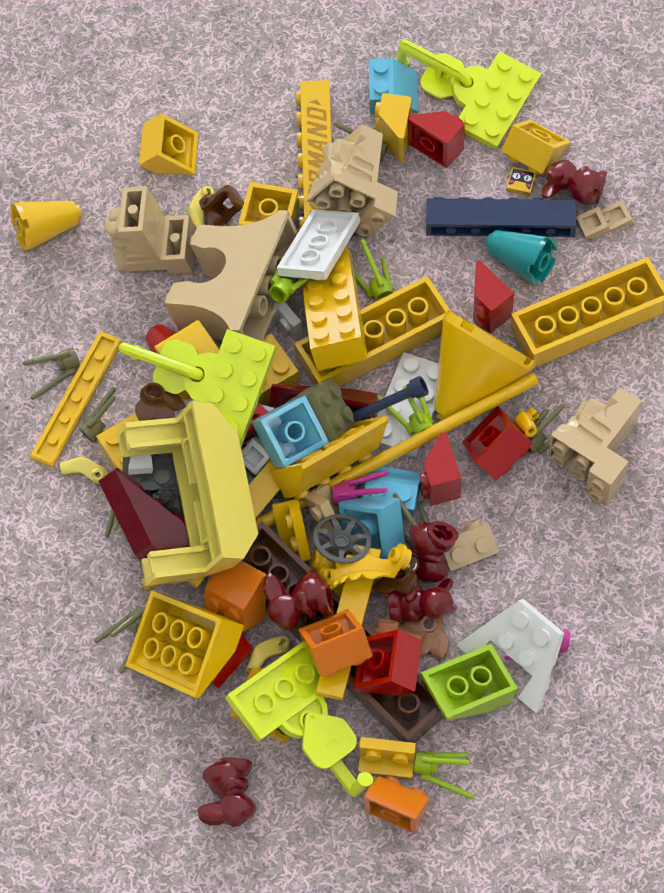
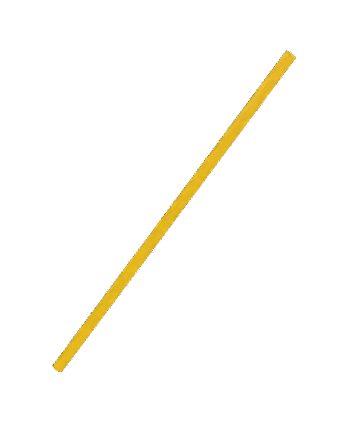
M531 373L358 464L349 471L332 478L326 485L329 486L331 493H333V486L335 484H342V480H352L366 476L436 439L441 433H447L538 385L537 377L534 373ZM315 487V488L309 490V492L311 493V492L314 491L317 487ZM304 497L298 499L300 510L308 506ZM273 510L256 518V524L258 525L262 521L268 527L275 524ZM145 578L141 579L146 591L158 586H146Z

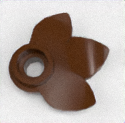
M148 383L141 389L140 400L135 406V413L139 421L175 418L174 411L185 408V403L179 395L166 392L160 384Z
M411 555L410 563L405 570L400 569L395 578L382 577L372 586V589L376 593L383 595L394 590L401 594L410 593L416 588L418 583L415 573L419 567L418 559Z

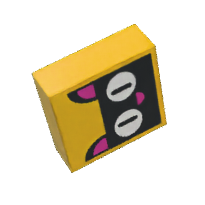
M512 167L506 191L530 197L536 173Z

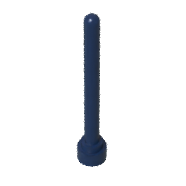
M421 376L415 377L409 381L406 388L353 412L354 422L356 423L410 397L412 399H420L427 396L429 390L425 380Z

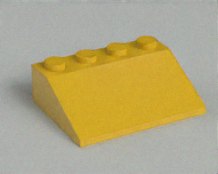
M387 415L358 421L337 439L330 441L287 467L271 470L284 498L295 497V499H301L310 493L309 488L315 485L318 488L322 484H327L331 481L330 476L335 473L341 475L352 468L350 464L355 461L361 463L371 458V452L380 446L389 421Z
M151 590L125 666L199 699L236 651L244 625L177 597Z

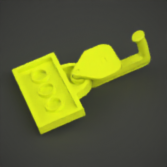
M408 40L400 41L396 60L406 66L409 65L407 55L428 66L420 80V86L423 91L437 99L453 97L456 103L463 108L459 118L465 123V135L497 150L542 74L500 51L489 69L480 66L464 68L460 60L444 53L435 55Z
M229 329L226 330L218 354L207 352L198 355L193 345L177 339L166 342L161 354L126 342L119 345V351L130 356L132 360H141L155 365L153 382L160 384L165 391L173 394L187 391L195 401L213 403L238 431L240 445L242 446L277 346Z
M301 642L229 693L225 699L257 742L277 728L290 737L303 739L302 750L312 764L319 769L329 768L351 797H358L373 784V777L367 772H362L357 776L356 780L341 759L356 747V735L344 719L329 716L327 703L323 696L316 695L320 674L314 667L304 642Z

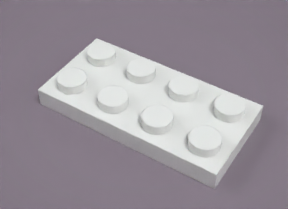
M312 209L277 266L278 276L326 280L360 223L359 213Z
M403 352L385 397L402 390L403 386L409 384L411 379L421 376L429 390V394L424 397L430 416L433 418L439 363ZM414 398L419 410H422L420 400ZM408 399L392 405L409 423V416L414 411ZM386 409L378 412L377 417L387 415L389 419L380 446L389 449L415 435H409L405 427ZM420 447L406 455L416 458Z

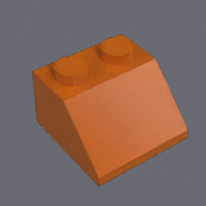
M240 561L233 568L213 574L205 587L204 609L244 625L242 632L248 630L265 619L266 596L263 585L267 574L243 561Z
M349 609L298 629L314 667L321 677L333 676L343 668L351 665H360L366 659L373 657L364 628Z
M378 776L364 796L365 812L414 834L417 833L429 807V797L426 796L424 791L415 787L408 789L402 786L399 780L390 776H386V778Z

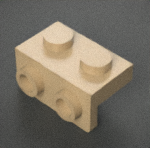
M322 484L304 497L310 508L309 512L316 524L325 517L340 514L338 506L334 504L331 490L326 484ZM337 520L341 528V520ZM331 521L324 524L321 529H326L333 533ZM321 536L322 539L327 543L328 540L325 537Z
M480 519L466 522L464 528L457 530L459 537L454 547L447 553H444V560L448 570L453 571L499 553L489 523L480 521Z

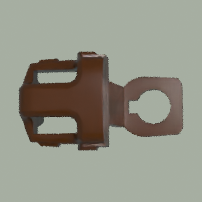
M228 184L220 188L212 196L204 195L199 200L201 210L208 214L210 225L224 226L237 212H240L243 208L244 200L238 191ZM227 198H229L231 204H233L231 208H227L225 205H223V202Z

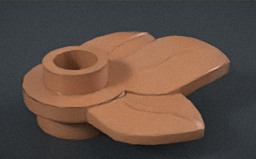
M424 615L418 622L407 621L403 624L407 630L424 632V636L421 639L420 658L428 654L429 651L441 660L446 656L449 638L443 631L444 622L442 618L430 619ZM428 620H433V627L427 629L426 622Z
M385 618L378 619L377 624L373 628L378 634L399 629L418 639H422L424 636V632L407 630L404 628L403 623Z

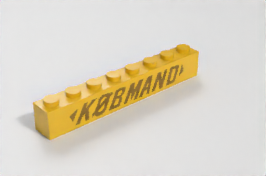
M329 80L300 81L301 91H296V105L301 106V111L296 112L297 126H302V132H297L298 147H302V153H298V168H303V174H298L299 189H303L304 195H299V210H304V216L299 217L300 229L312 209L324 210L306 200L314 179L318 178L319 168L323 164L322 148L329 142H332Z

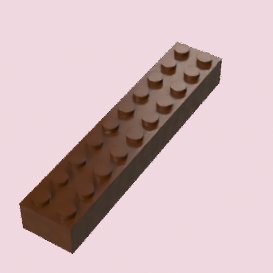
M262 521L257 525L258 535L241 561L267 575L274 574L285 586L287 594H291L297 582L307 571L312 569ZM331 590L335 615L337 614L340 597ZM266 598V608L268 609L269 601ZM320 611L316 612L314 618H309L302 614L297 625L289 631L300 642H303L298 629L330 616L323 615ZM363 621L362 627L366 637L376 635L377 633ZM357 665L351 667L346 688L399 741L416 743L444 717L423 679L418 674L415 692L393 696L354 690Z

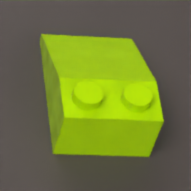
M492 644L435 666L420 674L446 721L488 713L510 704L518 690Z

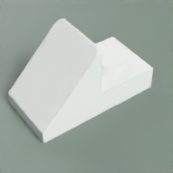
M285 302L278 303L269 327L278 321L285 333L290 332L296 337L303 332L302 321Z

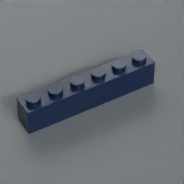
M443 197L427 198L426 236H488L495 230L545 237H575L576 200H569L567 198H559L557 200H544L543 198L494 199L491 197L483 199H469L467 197H460L458 199H445Z

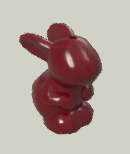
M569 160L554 162L547 168L548 182L542 188V197L549 199L561 189L568 190L572 197L580 204H599L607 171L596 172L588 166L577 170L575 165Z
M442 521L423 522L411 526L408 531L414 549L411 552L412 556H415L419 561V567L415 572L417 579L425 584L441 582L448 576V566L444 560V553H447L454 547L459 537L456 528Z
M307 571L297 582L291 594H287L285 586L274 574H269L265 577L263 589L269 601L268 617L281 630L293 629L302 614L309 618H314L317 611L326 616L334 615V601L330 585L315 571Z
M444 579L438 587L427 590L417 585L413 591L407 594H401L395 590L388 593L390 619L397 622H418L424 615L430 619H440L449 614V612L456 611L457 606L453 604V598L449 592L454 584L453 579Z
M225 757L208 766L203 771L202 779L208 784L212 792L220 798V802L204 804L197 809L201 822L208 825L226 823L232 827H238L254 817L257 810L255 802L244 794L249 786L248 779L245 776L252 770V761L244 758Z

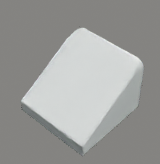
M258 437L252 438L242 450L244 465L255 475L271 460Z

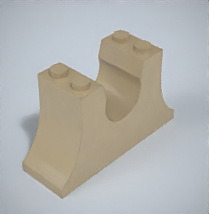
M278 210L263 220L246 225L197 226L195 233L191 236L190 246L205 275L214 279L203 283L185 281L172 284L169 293L165 296V306L179 331L198 320L211 338L223 341L226 330L229 329L260 341L264 340L278 305L269 295V289L272 286L269 280L274 276L282 256L285 255L298 234L288 211Z

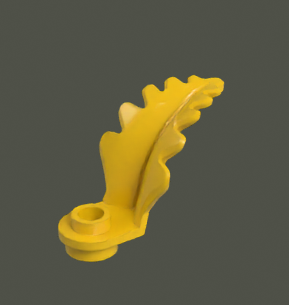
M401 543L391 549L388 559H381L368 552L365 557L357 562L349 564L336 563L337 569L330 570L331 577H328L326 581L332 590L339 583L342 584L348 579L357 580L363 576L371 580L380 577L395 578L400 569L405 570L409 565L412 552L410 549H407L406 545ZM348 554V555H346L345 558L354 557V556L351 555V554Z

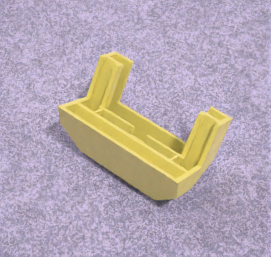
M191 401L176 418L126 422L117 432L122 458L172 453L190 547L149 552L147 554L148 558L141 560L146 586L198 580L237 565L244 559L258 535L238 431L213 403Z

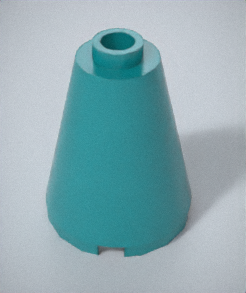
M495 230L493 233H490L485 242L489 254L534 286H538V280L543 283L549 275L556 258L552 257L553 250H558L557 241L553 238Z

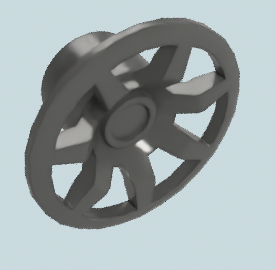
M336 514L325 517L317 524L314 529L313 542L318 552L326 559L334 563L349 564L365 557L371 546V536L367 527L358 519L344 514ZM337 520L350 521V523L346 526L345 530H341ZM331 521L333 533L329 530L321 529V527ZM357 525L364 534L352 536L351 532L354 526ZM318 534L325 537L328 542L321 546ZM366 540V546L362 551L357 545H354L357 542ZM352 552L356 554L354 557L345 558L348 554L352 555Z

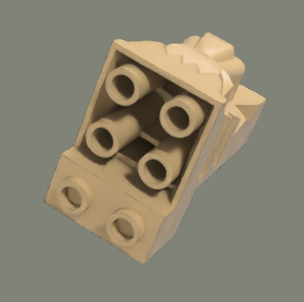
M362 124L344 140L337 139L334 142H329L322 148L323 164L319 168L318 178H315L306 201L328 211L359 213L360 223L354 232L368 238L395 217L398 191L377 182L383 133Z
M148 186L124 187L121 207L111 209L109 216L105 218L104 230L112 237L111 242L115 248L114 257L117 263V270L119 272L167 270L169 274L193 273L195 253L190 246V239L197 228L189 215L165 216Z
M621 387L611 396L607 404L595 399L582 401L576 415L569 419L567 425L561 424L553 431L550 438L548 456H550L551 461L559 467L565 466L570 469L578 480H587L586 492H588V496L597 503L602 501L606 505L609 504L625 482L629 461L615 452L638 423L642 403L640 399Z

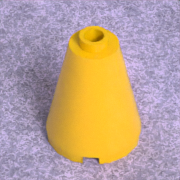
M73 201L16 202L10 206L12 225H16L19 234L15 235L23 251L31 250L77 226L79 219H82L81 209Z

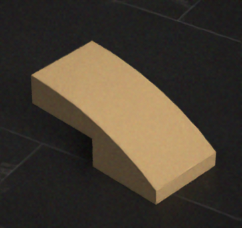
M623 200L601 210L597 206L576 217L586 239L634 224Z

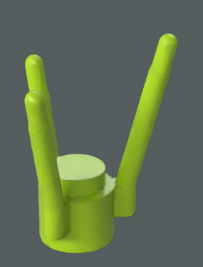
M361 239L360 242L375 277L369 281L370 286L368 287L355 272L356 282L366 292L369 299L374 298L375 301H378L392 294L394 287L390 280L385 258L382 257L380 259L383 277L377 269L365 239Z
M276 269L274 276L269 280L272 284L269 289V295L275 302L284 303L309 279L301 278L294 284L290 278H279L280 276H278Z
M425 397L419 399L422 410H419L414 399L408 398L414 411L409 416V423L392 406L386 408L405 427L409 435L417 434L434 424Z
M417 752L414 773L421 774V780L432 782L469 799L474 798L472 793L432 776V773L437 774L439 764L469 765V760L454 759L466 758L468 753Z

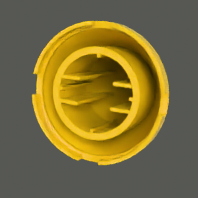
M448 310L442 324L434 410L438 412L436 417L444 420L532 372L537 362L482 328Z

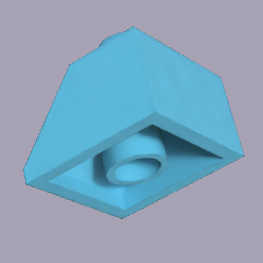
M393 58L369 59L370 115L375 114L376 102L381 103L382 93L412 97V113H418L417 71Z
M306 396L275 408L252 421L275 468L287 467L329 443Z
M381 467L368 474L387 470L388 475L367 481L364 489L387 488L388 492L363 495V498L377 495L393 497V494L397 493L415 519L421 484L420 472ZM401 511V513H402V519H403V520H407V518L405 517V515H404L403 512Z
M377 495L338 503L340 514L352 516L367 527L371 536L370 548L381 550L380 558L388 559L393 547L400 543L405 545L400 498ZM341 520L342 530H345L350 521ZM355 525L351 532L352 536L364 533L362 529ZM366 540L357 542L355 544L366 546Z

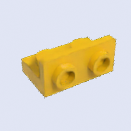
M298 499L273 504L272 508L279 538L291 550L293 549V552H299L302 561L310 560L311 555Z
M361 737L359 773L367 772L371 775L403 779L413 778L416 743Z

